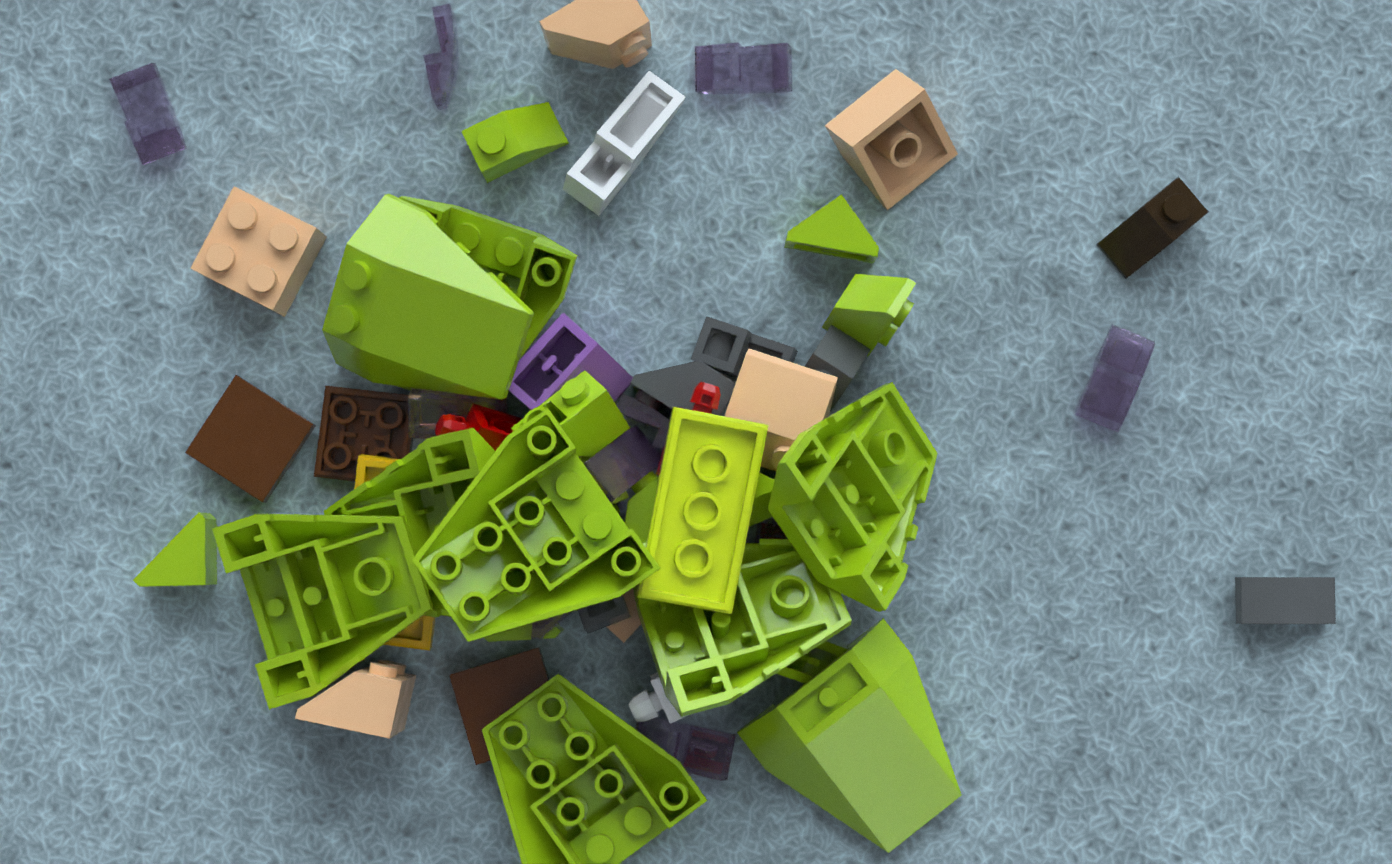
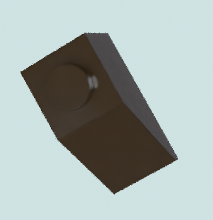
M1178 176L1096 245L1124 278L1127 279L1209 211Z

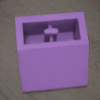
M562 313L518 361L509 391L532 410L559 391L567 381L575 378L585 370L607 389L614 402H616L631 385L630 382L633 377L565 313Z

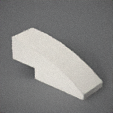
M648 71L597 131L594 142L568 171L562 190L600 216L658 140L686 97Z

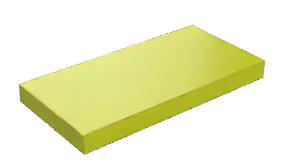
M672 407L646 542L647 550L660 569L638 584L637 597L732 614L769 425Z

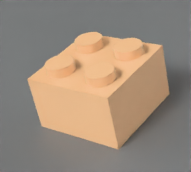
M234 186L190 269L285 317L327 236L316 227Z

